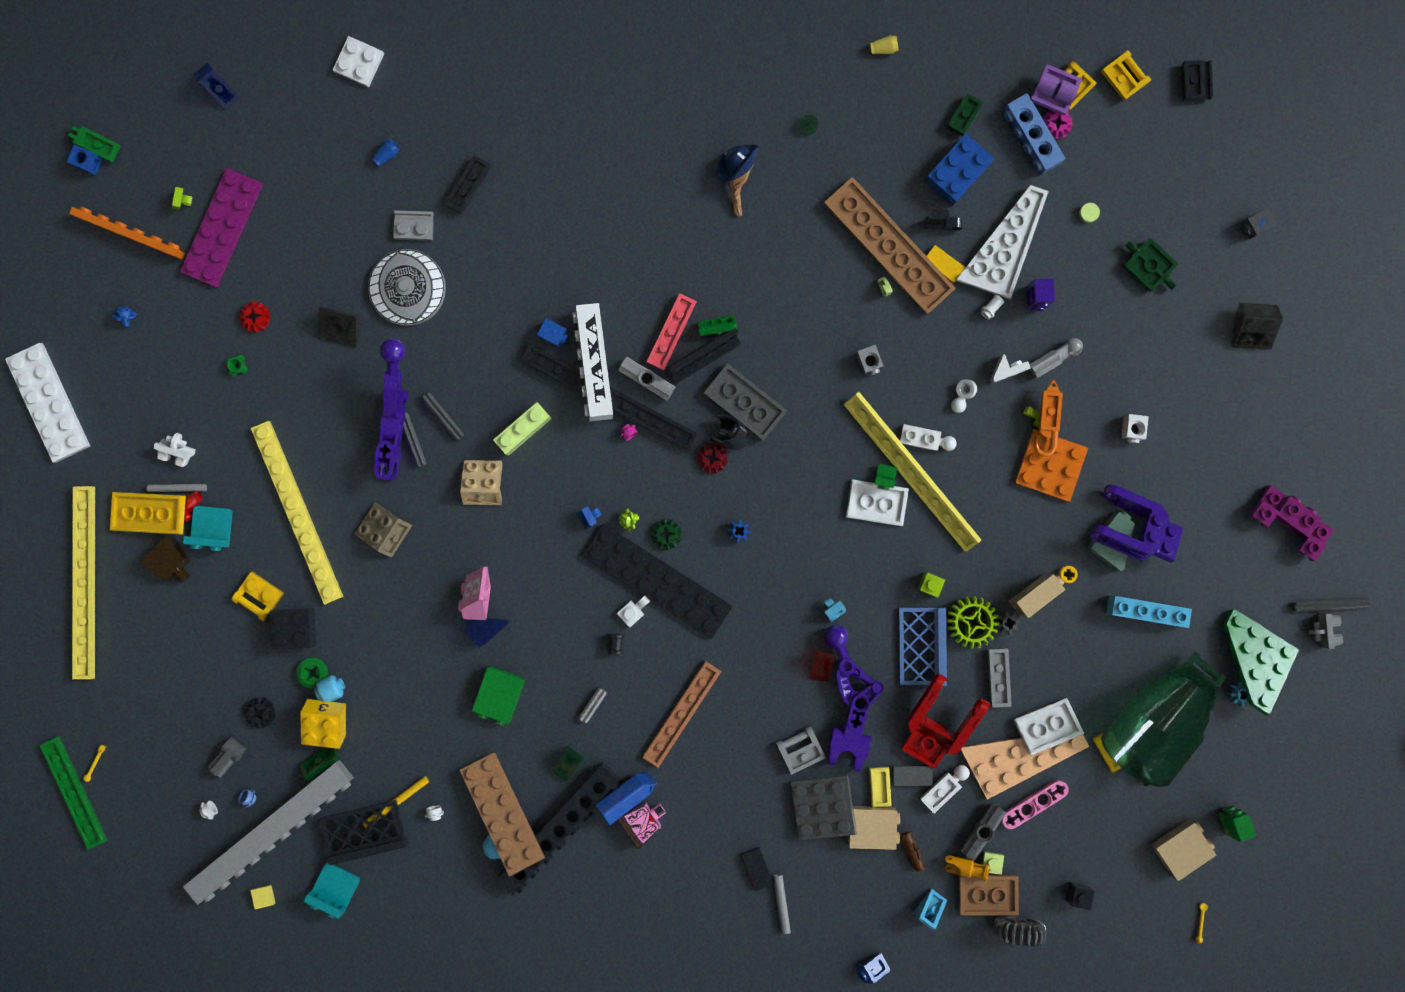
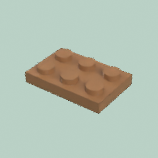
M959 875V914L1019 915L1018 875H988L986 882L980 878L972 876L968 878Z

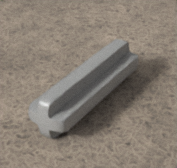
M601 688L596 690L579 716L580 721L588 723L606 696V691Z

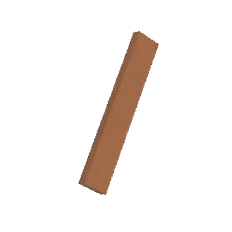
M705 660L642 756L643 759L657 768L660 766L718 678L721 670Z

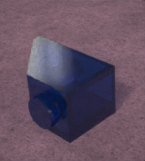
M208 63L193 75L225 109L240 97Z
M489 617L486 620L471 619L466 624L468 627L464 631L480 648L511 623L509 619Z

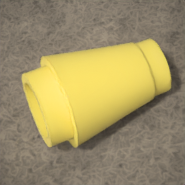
M889 35L870 43L872 54H894V52L899 51L897 36Z

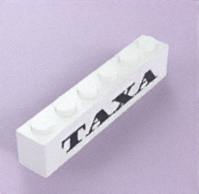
M599 303L576 305V312L572 313L573 322L578 325V330H575L576 342H580V349H577L578 360H582L583 367H579L580 378H584L585 385L582 386V395L587 397V404H584L585 416H589V421L613 419Z

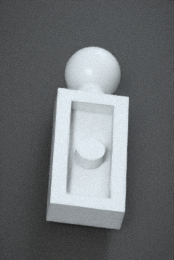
M903 425L900 442L904 445L938 451L940 445L944 450L952 451L957 444L952 436L940 438V431Z
M959 765L955 768L953 776L947 772L920 799L933 813H936L962 788L958 781H964L969 777V769L964 765Z

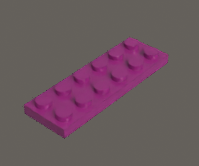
M226 168L180 272L218 288L263 187V183Z

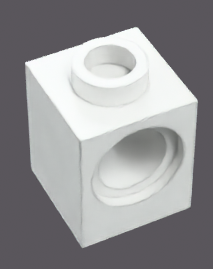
M1125 415L1122 438L1128 439L1127 442L1139 443V441L1145 440L1149 416ZM1133 424L1138 427L1137 434H1134L1131 430Z

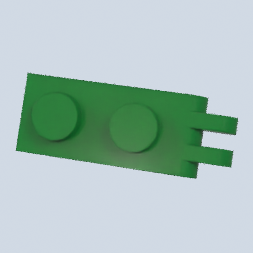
M72 125L71 130L77 132L76 135L70 132L67 134L68 137L73 139L72 143L113 163L121 148L119 144L83 126L77 128Z

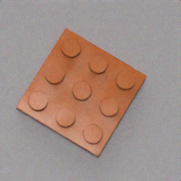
M1033 429L1014 483L1070 502L1088 447L1058 437L1057 449L1054 454L1049 457H1042L1036 453L1034 444L1038 443L1041 451H1047L1050 438L1042 436L1039 430Z

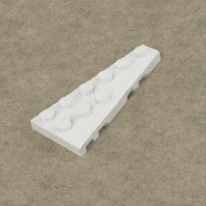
M1030 185L956 281L1010 300L1049 191Z

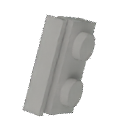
M394 210V239L433 241V212Z

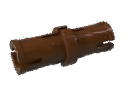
M912 831L902 833L900 837L914 872L924 870L926 865L923 862L920 854L921 849L917 846Z

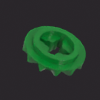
M315 657L305 659L297 669L299 682L304 687L310 689L316 688V683L328 676L327 666L322 660ZM317 667L316 674L319 677L313 676L309 679L311 673L308 669L313 670Z

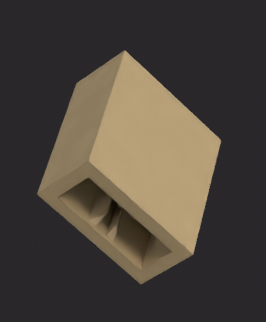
M1044 573L1010 599L1009 603L1019 616L1029 618L1066 590L1062 586L1064 582L1058 575Z
M853 806L857 834L848 836L849 848L896 850V844L900 843V833L897 832V825H900V813H897V809L895 807Z
M1189 819L1151 844L1170 875L1177 881L1217 856L1213 851L1215 848L1213 843L1203 836L1204 830L1198 822L1194 823Z

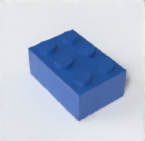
M965 134L927 176L924 182L951 206H954L995 158L970 136Z

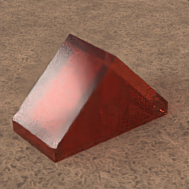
M814 650L809 679L829 682L835 654Z

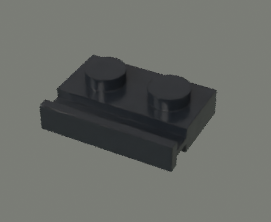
M1212 60L1184 61L1182 63L1183 101L1211 100L1213 98Z

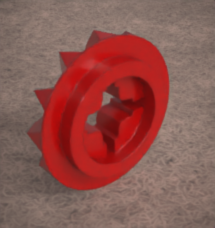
M252 301L245 304L243 309L240 310L239 320L241 326L250 332L264 330L270 322L268 308L259 302ZM254 311L255 314L260 315L255 319V323L253 319L247 318L252 316Z

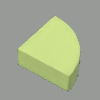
M885 277L877 279L882 295L884 297L890 295L893 290Z

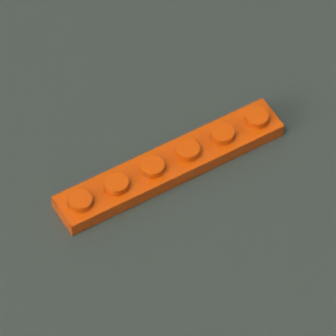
M72 207L69 214L78 219L183 260L185 253L179 250L180 246L169 242L166 245L161 243L163 240L154 235H151L150 238L144 236L145 232L133 228V230H129L126 224L116 221L115 224L109 222L110 218L99 213L97 216L91 214V210L80 207V209Z

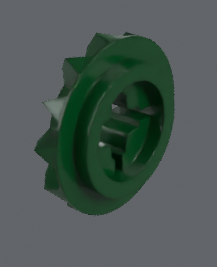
M661 520L652 528V541L660 549H673L681 541V529L672 520ZM665 526L668 532L675 533V535L669 536L668 543H666L664 537L658 536L664 533Z

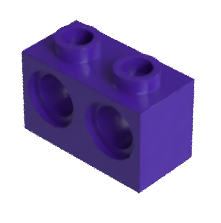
M1054 278L1034 279L1026 286L1027 309L1033 308V311H1044L1045 308H1048L1049 305L1055 302Z

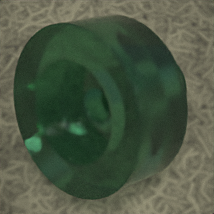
M813 115L803 116L799 123L800 131L804 135H813L819 125L817 118Z

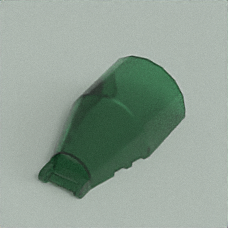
M1196 651L1191 654L1185 663L1138 689L1101 736L1102 745L1109 756L1127 773L1148 785L1155 787L1170 785L1201 745L1219 687L1227 678L1223 673L1220 674L1200 658V654ZM1194 663L1197 664L1201 669H1203L1206 673H1208V674H1209L1212 678H1214L1215 680H1214V681L1211 680L1207 675H1205L1201 670H1199V669H1198L1195 665H1193V664H1194Z

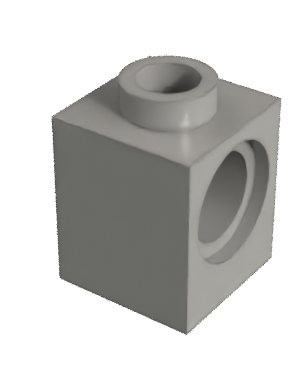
M876 345L856 352L863 375L868 373L869 376L880 373L879 369L883 367V363ZM872 357L875 360V365L868 366L865 359Z

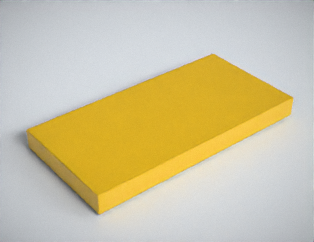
M112 492L110 530L183 534L186 496Z

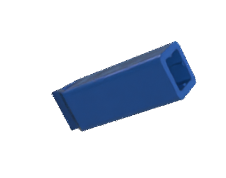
M648 771L644 774H635L595 806L607 823L611 825L648 797L657 782Z

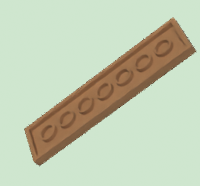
M853 177L824 202V205L926 315L956 289Z

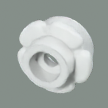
M212 801L201 803V808L199 809L201 816L210 820L213 819L214 815L218 813L216 805Z
M440 805L426 808L425 817H428L430 821H436L441 819L444 811H442Z

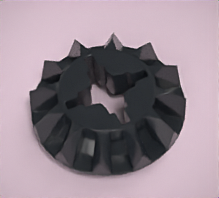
M258 697L252 699L246 705L243 714L245 715L246 722L251 727L260 729L269 726L273 722L276 711L270 700ZM257 708L258 710L266 709L262 713V718L260 716L253 717L257 712Z

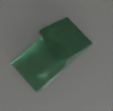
M568 746L552 769V772L567 782L584 759V756Z

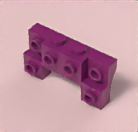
M1267 486L1258 503L1249 514V517L1261 522L1263 527H1269L1273 520L1276 519L1296 535L1303 538L1296 551L1308 556V560L1316 561L1325 549V543L1334 530L1321 521L1322 518L1317 516L1318 513L1314 509L1306 508L1302 505V501L1299 498L1286 496L1274 486Z

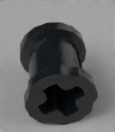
M608 633L609 649L607 653L623 654L622 641L625 635Z

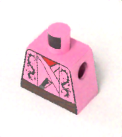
M645 802L629 810L618 819V822L635 847L639 849L661 828L658 818L666 812L660 803L650 809Z

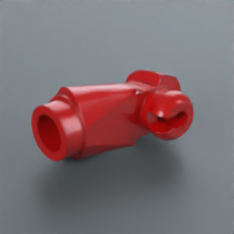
M197 491L188 494L185 499L184 522L191 520L192 515L190 512L203 500V497Z

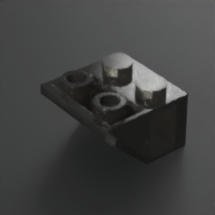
M1239 303L1234 317L1233 347L1272 349L1283 321L1278 305Z

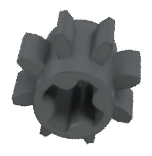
M1004 611V616H998V627L1002 628L1000 633L1003 634L1007 630L1008 635H1012L1013 630L1019 631L1017 623L1021 621L1015 619L1016 613H1012L1009 616V613ZM1007 619L1012 621V624H1009V627L1004 625V623L1007 622Z

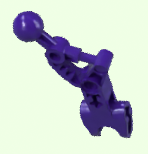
M392 338L384 341L380 348L381 357L387 362V370L384 374V405L380 424V440L375 453L374 472L377 478L394 481L398 475L401 460L400 442L403 434L405 403L408 400V391L401 390L402 372L399 371V361L405 356V347L400 340ZM386 466H388V467H389V471H388V473L385 475L384 469H385Z
M832 625L825 631L824 639L826 644L830 648L835 649L839 662L835 672L836 681L841 697L849 707L843 729L836 727L832 729L829 740L828 764L834 766L840 753L850 751L854 754L853 769L860 772L868 756L872 739L871 736L862 734L870 705L884 691V685L878 680L871 679L864 674L865 671L855 665V662L849 657L846 648L849 638L847 630L843 626ZM848 676H852L857 681L862 680L867 686L860 691L853 690ZM858 698H864L865 700L862 707L855 706V701ZM853 710L857 712H862V714H857V719L860 722L855 723V726H853V723L851 722V719L855 720L856 713Z

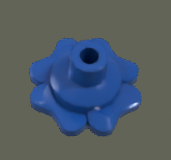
M128 306L118 307L116 312L113 313L112 318L116 319V321H121L122 326L127 327L130 326L129 320L135 318L137 313Z

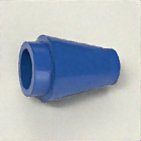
M390 138L384 140L372 157V160L378 166H381L398 155L397 152L400 148Z

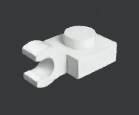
M646 596L636 604L631 600L617 614L631 627L644 615L641 609L650 600Z

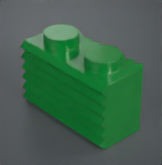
M1233 805L1224 807L1223 811L1218 813L1227 836L1238 842L1256 837V830L1253 829V822H1251L1249 814L1235 808Z

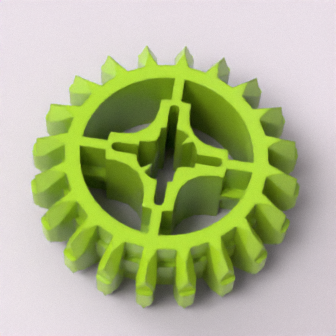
M972 596L970 602L968 597H964L965 604L958 600L959 607L952 605L955 612H948V615L953 617L952 619H946V622L952 623L951 626L947 627V630H954L950 636H957L955 639L956 643L962 640L963 647H966L969 642V648H973L974 643L978 648H981V641L987 645V637L991 640L994 639L991 632H998V630L993 629L994 625H999V622H994L993 620L997 619L998 615L991 614L996 609L994 607L988 609L991 604L990 602H986L983 605V598H980L977 602V598ZM976 606L969 616L961 615L962 611L966 608ZM981 610L987 617V625L980 619ZM975 617L974 621H977L976 623L980 624L981 626L972 625L970 627L971 624H969V621H966L965 619L973 620ZM958 620L965 624V635L959 629ZM976 629L985 630L980 636L970 638Z

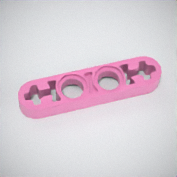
M1061 780L1050 782L1007 809V813L1001 823L1008 829L1020 826L1063 799L1068 794L1069 788L1067 784ZM1056 785L1063 786L1061 793L1054 792L1057 789ZM1047 790H1049L1050 792H1054L1052 794L1054 796L1053 799L1051 795L1047 792ZM1039 795H1047L1048 800L1045 804L1038 803ZM1025 804L1031 806V812L1027 815H1024L1021 811L1022 806ZM1015 810H1017L1018 814L1022 817L1021 819H1019V817L1016 816L1012 819V824H1010L1009 822L1006 823V821L1008 820V815H1010L1011 817L1017 815L1014 812Z

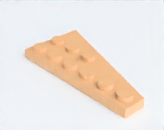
M1081 735L1030 756L1020 737L963 746L961 752L985 798L989 799L1086 749L1089 745L1084 735Z

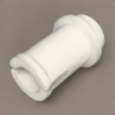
M994 295L992 300L981 308V315L988 320L995 316L994 313L1004 304V300L1000 296Z

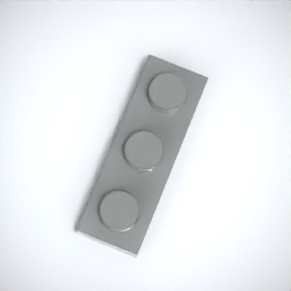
M1008 648L988 649L991 707H1012Z

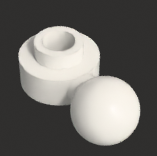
M964 379L957 384L956 392L959 397L955 398L951 403V408L954 412H963L966 409L965 400L975 396L977 386L972 380ZM967 386L970 387V391L968 393L966 392Z

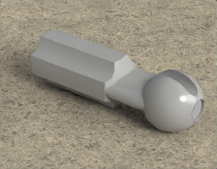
M1074 337L1069 338L1062 347L1050 351L1029 364V370L1032 375L1037 379L1062 364V361L1068 357L1079 355L1083 350L1082 341Z

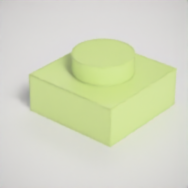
M984 851L982 865H990L989 873L1002 875L1004 855Z

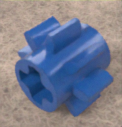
M740 519L739 524L736 525L732 521L734 527L733 529H728L733 534L730 536V539L736 537L737 543L740 542V538L747 541L745 535L751 533L746 528L749 526V523L743 525L742 519ZM736 526L739 528L744 527L743 536L740 534L735 535Z

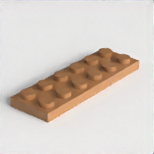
M494 752L460 769L461 775L509 877L545 859L496 753Z

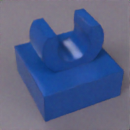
M587 506L577 514L587 530L597 524L595 518L599 517L601 512L598 508L590 511Z

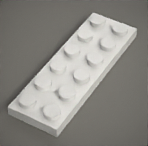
M38 343L6 358L8 367L52 462L57 463L91 447L44 344Z

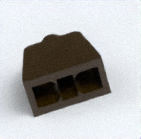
M165 536L139 561L163 580H171L175 577L180 583H183L190 576L183 569L190 560L173 536Z

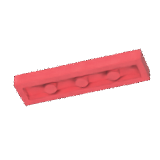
M679 293L647 360L648 364L663 371L665 370L697 301Z

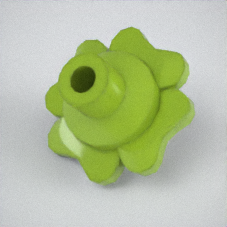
M627 508L621 511L619 523L623 528L631 531L635 529L639 516L637 513L633 514Z

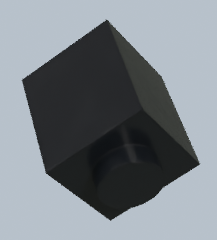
M1070 882L1066 901L1072 907L1091 911L1095 891L1089 886Z

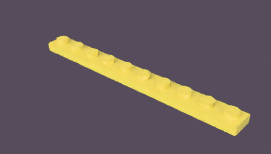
M861 393L855 394L844 404L847 410L890 462L897 467L899 473L961 548L966 552L977 545L981 539Z
M271 421L252 427V433L324 605L344 597Z
M93 486L73 487L72 679H95V487Z

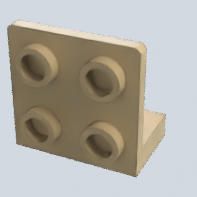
M464 461L460 490L463 505L502 504L500 490L502 461Z

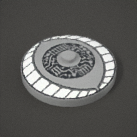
M402 249L391 252L379 260L371 272L368 291L374 308L383 318L397 325L414 326L428 321L439 311L445 298L446 283L440 267L432 258L420 251Z

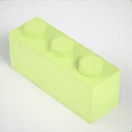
M536 402L493 440L509 456L552 418Z

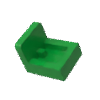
M881 463L878 465L874 481L878 485L877 488L883 490L894 488L897 467Z

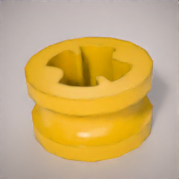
M1063 566L1059 570L1058 575L1063 582L1073 583L1077 579L1078 573L1072 566ZM1066 569H1069V572L1073 574L1072 577H1069V580L1064 576V572H1067Z

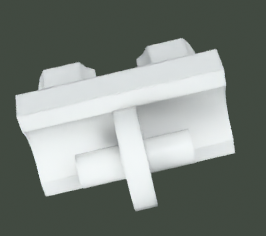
M175 433L173 437L168 435L166 439H162L159 443L154 444V449L158 450L157 459L168 461L171 455L176 456L175 464L181 467L188 464L190 457L195 455L196 449L187 447V442L182 440V434Z

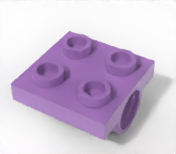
M1046 64L1031 100L1033 103L1065 116L1077 94L1082 79Z

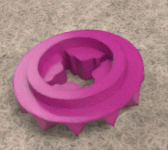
M1050 110L1043 118L1054 139L1064 138L1073 127V117H1070L1068 112L1064 116ZM1059 117L1060 122L1064 125H1060L1057 129L1056 124L1052 121H1056Z

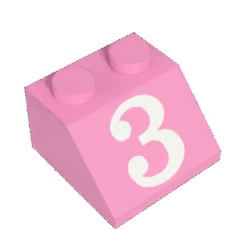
M482 567L466 576L465 583L461 585L463 599L459 600L458 609L462 612L463 619H487L491 590L488 567Z

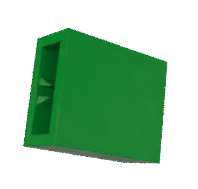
M488 666L472 711L476 712V716L487 719V717L495 719L494 722L497 724H509L526 678L493 666Z

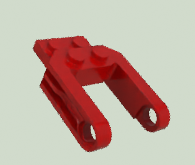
M940 673L936 674L909 714L908 725L911 733L901 746V750L933 769L936 768L945 754L951 755L960 752L990 705L986 700L979 698L955 733L925 716L937 699L938 692L944 682L948 679Z

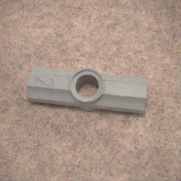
M629 357L625 358L618 370L668 401L676 388ZM645 374L652 376V381L648 384L642 382V377Z

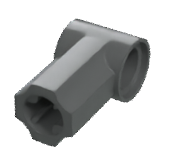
M231 737L221 747V752L208 766L210 772L220 778L223 777L234 762L236 763L246 753L247 749L235 738Z

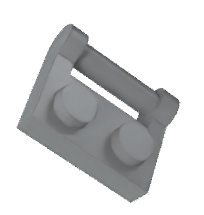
M811 726L789 739L776 742L791 775L826 758ZM810 737L811 743L787 753L786 748Z

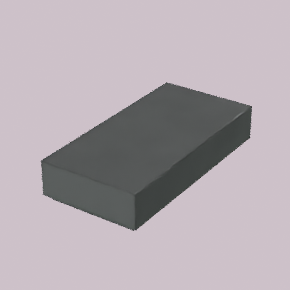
M928 765L893 766V785L933 786L932 767Z

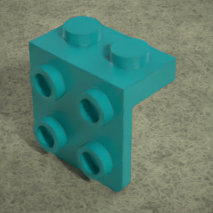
M195 506L193 509L191 536H184L183 544H190L192 549H202V546H209V550L221 551V547H229L233 511L226 508Z
M326 863L304 902L308 903V906L314 910L320 909L326 912L325 914L330 918L339 919L345 913L360 882V878L334 864L329 865Z

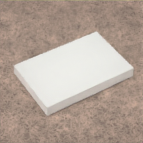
M851 480L846 511L847 518L903 526L909 488L894 486V488H889V490L877 488L878 485L875 483Z
M1067 698L1013 720L1030 756L1084 734Z

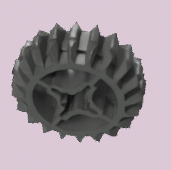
M1001 915L995 918L993 924V935L995 938L1013 945L1040 946L1044 944L1047 935L1046 925L1033 918Z

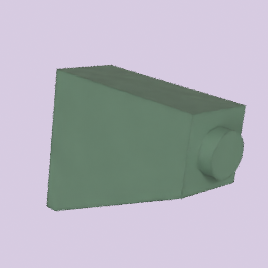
M1122 511L1114 512L1104 526L1132 537L1135 523L1130 520V515ZM1094 540L1087 546L1089 551L1116 572L1124 570L1127 555Z

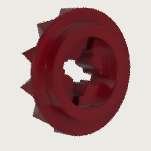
M715 443L704 445L697 455L699 467L704 472L710 474L722 471L728 460L725 449ZM713 450H715V457L721 461H714L712 466H710V460L704 456H711Z

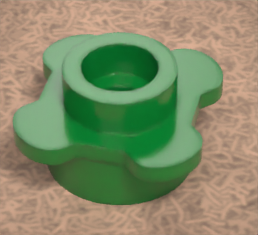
M238 355L237 357L227 359L226 364L231 376L248 371V367L245 366L244 356Z

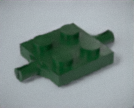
M1152 238L1139 248L1131 240L1125 244V247L1133 254L1123 267L1150 293L1162 283L1171 290L1178 285L1170 278L1172 271L1178 263Z

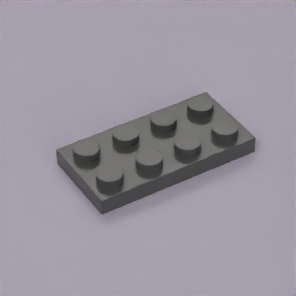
M728 363L704 392L707 397L732 417L741 421L746 428L763 441L787 412L784 407Z

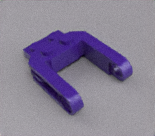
M1117 485L1105 486L1102 495L1104 498L1145 519L1143 520L1138 540L1104 525L1093 526L1091 539L1139 561L1153 555L1170 563L1175 561L1183 527L1168 521L1169 516L1163 505Z

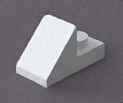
M1005 354L1001 355L991 376V384L1029 370L1030 365L1028 361L1022 363L1019 360L1010 364V368Z

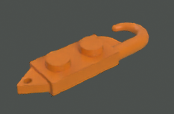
M1052 380L1041 394L1038 430L1042 436L1050 438L1047 451H1041L1038 443L1034 444L1036 453L1042 457L1053 455L1057 449L1063 393H1060L1055 380Z

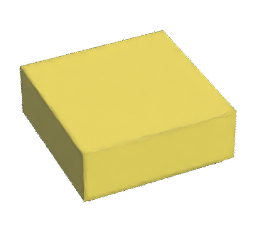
M272 885L251 890L255 909L275 904Z

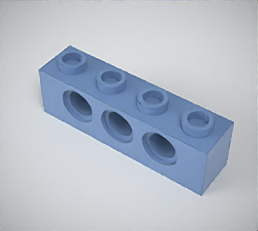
M1028 93L1007 104L1004 109V116L1013 125L1016 137L1020 138L1023 142L1026 154H1030L1033 159L1034 168L1040 171L1042 175L1060 165L1066 158ZM1019 116H1025L1027 118V122H1022ZM1029 132H1034L1037 138H1031ZM1038 149H1045L1046 155L1040 154Z

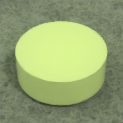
M1086 203L1079 211L1081 220L1086 223L1094 222L1100 215L1099 207L1094 203Z

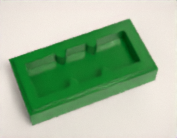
M734 315L697 322L700 336L709 334L720 335L734 328L738 330Z

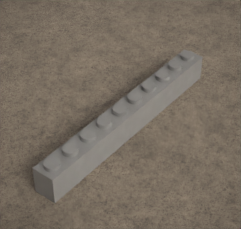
M340 760L337 761L189 881L183 888L197 905L203 901L205 903L209 902L215 897L214 892L217 889L222 891L231 884L228 880L233 876L237 879L245 872L244 867L248 864L253 866L261 859L259 857L260 854L263 852L267 854L274 849L276 841L280 839L282 842L290 836L291 833L289 831L292 828L298 829L306 823L305 818L309 814L313 817L321 810L319 806L324 802L329 804L336 798L334 795L339 790L344 792L351 786L350 781L354 777Z

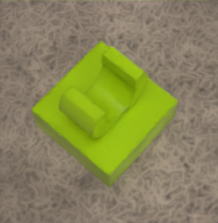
M175 187L172 209L180 210L181 204L191 206L192 197L183 195V188Z

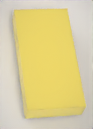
M889 767L869 768L871 806H891Z

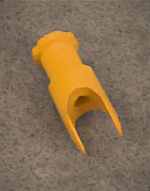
M951 855L945 857V861L949 863L945 865L947 872L968 878L972 876L983 879L985 882L987 881L990 865L977 864L973 860Z

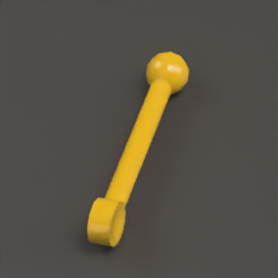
M101 745L88 773L83 777L85 782L91 780V774L106 746Z
M1205 903L1199 904L1201 912L1198 936L1195 938L1198 944L1203 942L1204 913L1208 909Z

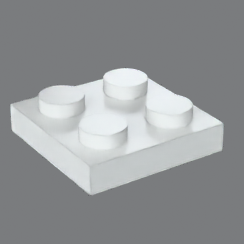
M348 36L333 71L369 88L384 56V52Z

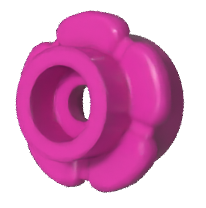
M630 424L624 426L620 430V437L624 438L625 441L633 438L638 433L635 429L636 426H630Z

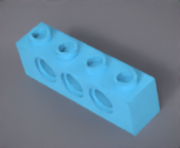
M1109 595L1106 614L1189 628L1192 609Z

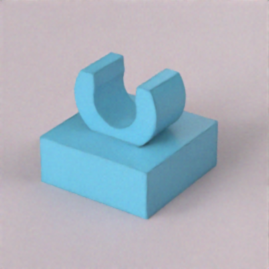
M831 598L824 601L828 608L825 614L831 622L846 612V608L841 601L836 604Z

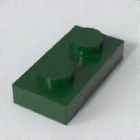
M967 93L947 127L963 137L984 102Z
M324 747L300 764L304 778L310 781L340 760L337 748Z

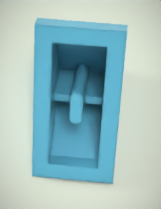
M931 889L916 908L914 914L918 920L934 931L947 900Z

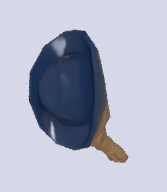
M759 145L735 146L726 151L718 162L716 170L718 179L724 183L728 182L729 194L732 196L731 200L734 203L733 213L738 217L742 216L741 188L747 181L750 170L754 167V162L759 152Z

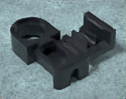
M932 209L931 218L929 219V216L924 219V229L962 230L963 219L949 217V210Z

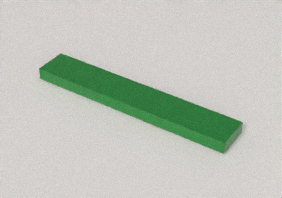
M60 736L40 744V749L87 850L108 841Z

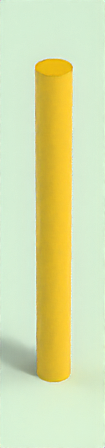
M424 776L393 800H397L398 805L428 784V778ZM393 805L385 807L382 814L386 815L393 810ZM374 813L366 820L373 823L377 814ZM362 822L366 829L370 827L369 825Z

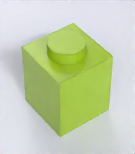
M924 572L917 590L938 598L945 579Z

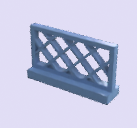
M946 607L899 608L900 685H929L931 681H927L922 676L928 668L935 673V676L937 673H940L947 677ZM904 612H912L917 618L909 625L904 620ZM925 612H934V621L930 625L921 618ZM918 619L927 627L920 635L911 627ZM933 624L935 626V631L931 628ZM908 629L917 636L911 644L904 639V633ZM928 629L935 634V639L930 644L921 637ZM918 639L927 646L920 654L912 647ZM934 642H935V650L931 647V645H932ZM909 648L917 655L911 663L904 658V653ZM928 648L935 654V659L930 664L921 656ZM918 658L927 665L920 673L912 666ZM909 667L917 674L912 681L904 680V672Z

